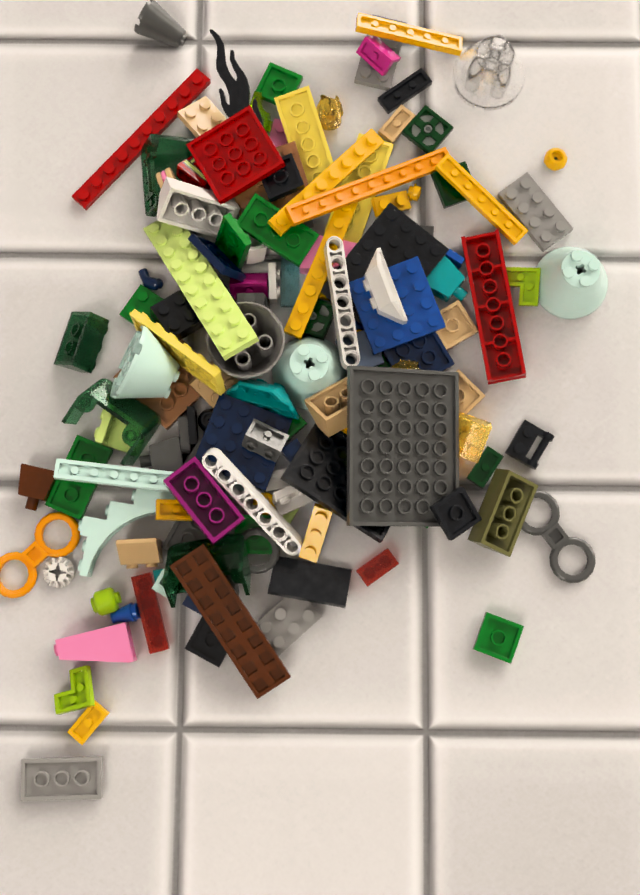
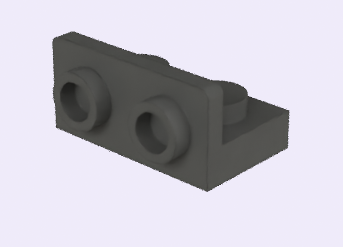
M254 419L244 436L242 447L268 460L277 462L289 435Z

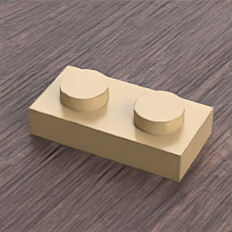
M401 104L379 129L378 134L393 144L416 115Z

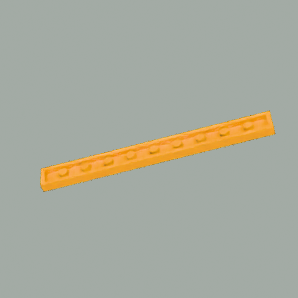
M446 147L286 206L284 211L292 227L427 176L436 171L434 167L448 151Z

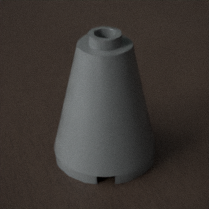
M155 0L146 2L138 16L140 24H135L134 31L139 35L174 47L183 46L187 39L186 31Z

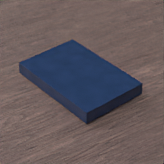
M195 234L190 235L188 240L221 274L241 282L244 281L246 275L214 242Z

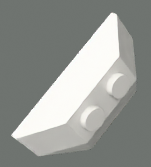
M377 248L365 273V280L362 281L366 292L369 291L372 298L369 301L373 310L376 309L379 315L404 325L408 321L382 250Z

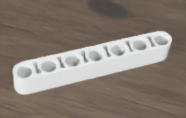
M332 236L328 238L324 246V256L340 364L347 370V366H357L359 364L360 353L344 245L339 237ZM329 244H335L338 250H331ZM332 263H338L341 269H334ZM334 282H342L343 288H337ZM337 300L345 301L346 307H340ZM340 319H347L349 326H343L340 323ZM343 338H350L352 345L344 344ZM346 356L353 357L355 363L348 364L346 362Z
M218 448L208 449L202 457V465L285 553L291 556L297 555L303 543L301 535ZM208 455L215 456L217 462H211L208 459ZM222 470H228L231 476H224ZM235 485H242L244 487V490L240 491L236 489ZM249 499H255L258 504H251ZM262 513L270 514L271 518H264ZM281 527L285 532L279 533L275 528ZM294 541L298 546L293 547L288 542Z

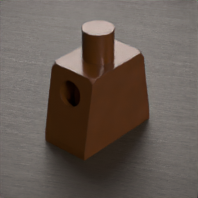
M21 463L18 495L28 497L25 505L26 509L36 511L39 500L47 501L56 481L53 478L54 471Z

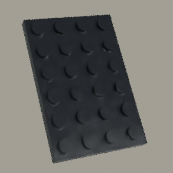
M389 203L345 258L348 279L351 282L365 276L377 248H381L387 267L418 256L427 278L449 249L392 203ZM327 281L322 288L321 294L331 301L329 283ZM334 282L337 288H343L342 282ZM337 300L340 307H346L345 301ZM352 301L354 319L362 325Z
M315 423L280 479L346 522L347 434L339 431L328 437ZM354 526L378 543L383 541L390 526Z

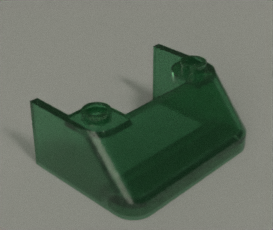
M100 379L76 398L61 422L76 425L83 413L91 412L96 404L127 425L122 432V439L124 443L130 446V449L120 464L123 466L134 465L158 429L161 418L157 412L137 398L114 399L110 397L113 381Z
M242 534L226 535L214 545L208 539L177 543L168 549L162 584L171 608L175 607L177 594L186 593V590L170 568V565L203 543L223 573L231 575L234 583L243 585L245 595H250L251 572L247 546Z

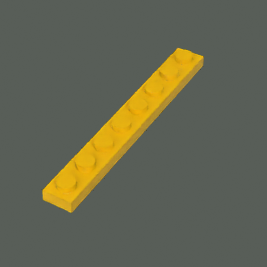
M371 128L269 219L268 224L280 237L292 227L284 211L286 206L336 188L383 145L384 140Z
M358 202L334 211L284 328L285 334L302 339L328 277L324 246L328 238L332 236H337L343 241ZM329 244L331 250H338L335 244Z

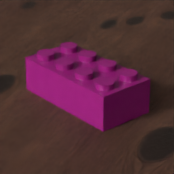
M195 456L163 480L167 489L212 545L245 520L243 515Z

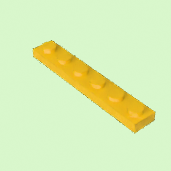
M359 12L357 14L355 32L452 55H461L463 37Z
M448 153L434 167L448 183L496 229H499V232L513 245L528 232L509 211Z

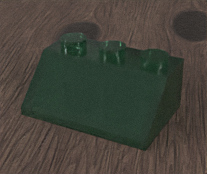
M71 312L54 364L81 373H92L96 366L97 355L102 348L104 335L108 331L109 320L92 312Z

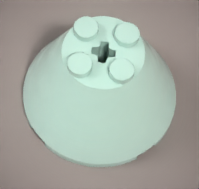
M570 246L557 248L547 253L536 266V268H541L539 303L550 314L563 319H576L591 314L602 304L608 288L607 274L599 259L587 250Z
M141 325L142 331H136L118 367L121 371L118 377L114 378L110 397L114 399L163 397L167 399L171 392L170 386L172 382L176 383L180 375L178 371L180 365L150 330Z
M303 336L302 339L296 338L284 346L280 360L272 369L274 383L284 386L296 408L308 410L304 402L305 399L347 377V372L340 364L337 346L326 339L321 340L311 336Z

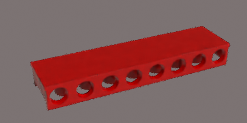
M496 229L494 232L466 238L463 236L461 237L488 385L526 378L525 364L499 229Z

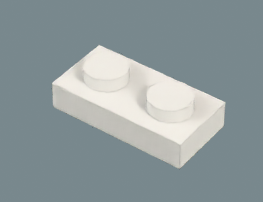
M276 262L268 263L270 304H278L277 298H281V288L277 287V280H280V269H277Z

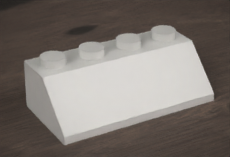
M166 177L159 193L156 219L163 223L217 238L223 216L230 213L233 218H236L240 207L235 202V198L220 204L213 191Z

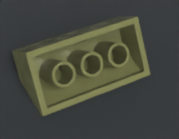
M496 468L478 512L482 520L472 527L467 540L510 557L538 485L510 470Z

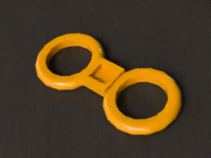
M62 512L49 513L36 525L35 541L24 552L6 553L0 557V572L7 562L19 560L26 565L29 574L26 584L18 590H9L0 581V594L2 596L18 598L26 595L36 583L37 567L47 557H64L74 551L79 543L80 531H78V523L72 516ZM53 520H64L71 528V541L62 549H51L44 542V529Z

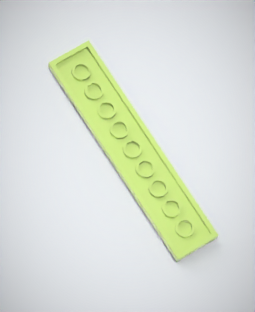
M155 221L143 228L224 360L231 358L259 341L258 336L209 261L188 240L191 235L188 229L160 221Z

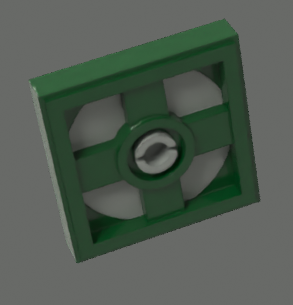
M425 105L405 127L402 135L427 154L435 151L452 132L454 127Z
M318 299L304 332L305 335L321 340L325 339L334 318L332 303Z

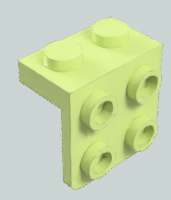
M107 405L106 409H103L100 419L102 421L100 427H97L94 433L95 442L132 455L136 454L147 424L146 419L119 411L114 406Z

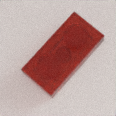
M387 548L357 569L356 572L368 587L399 563Z

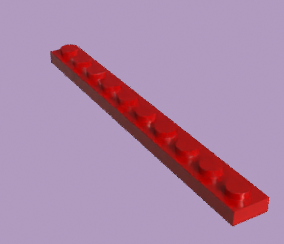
M196 69L72 195V198L87 210L177 118L178 111L190 105L211 84L210 79L199 69Z

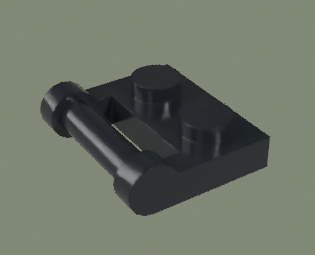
M524 420L505 453L536 470L540 457L549 442H552L554 439V435ZM537 436H539L542 440L532 458L529 459L526 455Z

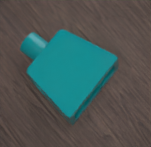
M444 256L428 275V283L435 297L448 302L452 296H455L462 302L468 294L461 287L465 277Z

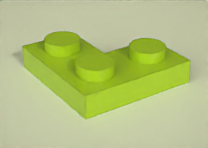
M506 267L509 286L520 287L519 306L538 307L541 268Z
M86 665L69 670L71 690L54 694L56 714L61 715L95 706L91 666Z

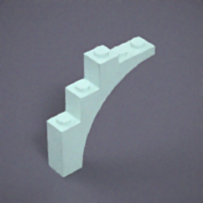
M136 489L132 493L133 504L110 501V504L105 509L106 520L83 516V520L79 522L78 531H80V535L86 536L87 540H84L82 545V552L84 554L83 559H80L78 564L79 575L91 577L95 563L110 539L122 528L137 519L154 515L156 513V499L176 500L171 492Z

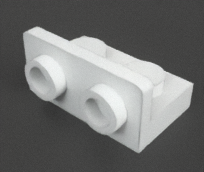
M291 485L274 492L272 496V502L282 516L314 501Z

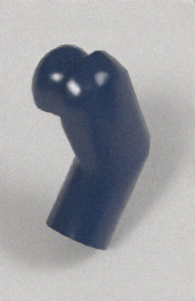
M146 268L138 271L144 287L151 290H158L163 287V281L150 277Z

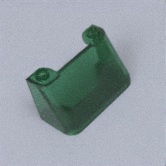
M150 134L141 150V166L146 216L157 217L161 188L157 182L156 173L165 171L166 168L170 167L176 176L177 164L192 156L186 144L194 140L193 138Z

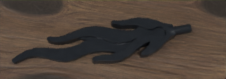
M210 29V33L217 44L216 70L224 81L229 94L230 105L227 104L224 91L221 88L219 89L221 105L226 115L231 117L249 106L250 86L246 75L235 60L233 50L230 51V62L237 79L235 80L232 77L226 64L224 43L221 37L214 30ZM253 99V111L264 128L257 100Z

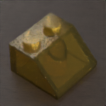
M459 412V457L479 463L492 428L491 422Z

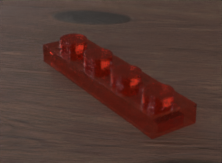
M151 572L131 577L149 653L152 654L170 649L155 590L151 589L154 585Z

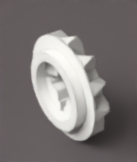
M65 557L51 558V560L45 563L43 570L44 580L55 588L67 586L73 580L75 574L72 562ZM58 567L63 572H66V574H60L59 578H57L56 574L51 573V571L57 570Z

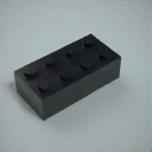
M181 290L150 307V314L155 323H159L167 333H173L178 338V341L203 327ZM228 290L233 300L236 301L231 292Z

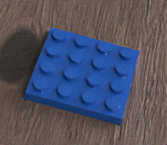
M418 256L388 267L408 319L404 325L379 315L376 309H372L369 301L372 298L369 291L366 292L362 282L365 280L364 277L349 282L352 301L374 355L446 327Z

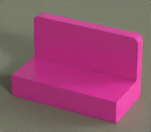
M372 35L366 36L356 51L359 56L382 76L387 74L393 63L399 62L401 59L380 38Z
M244 273L246 278L243 282L230 277V292L234 298H236L237 293H264L268 298V273Z

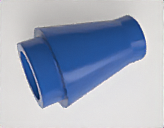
M132 602L110 614L111 621L114 624L119 622H136L141 618L140 606L138 603L133 604Z

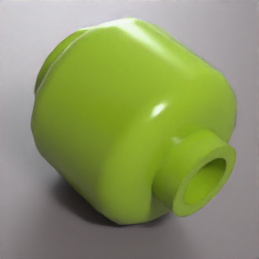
M111 587L96 591L93 598H91L93 611L101 616L116 612L119 609V603H122L120 593L115 592Z

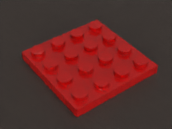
M250 105L186 144L220 204L226 203L286 166Z

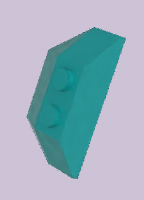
M246 379L238 381L225 391V395L279 415L297 420L300 417L290 396L281 384H269L262 379Z

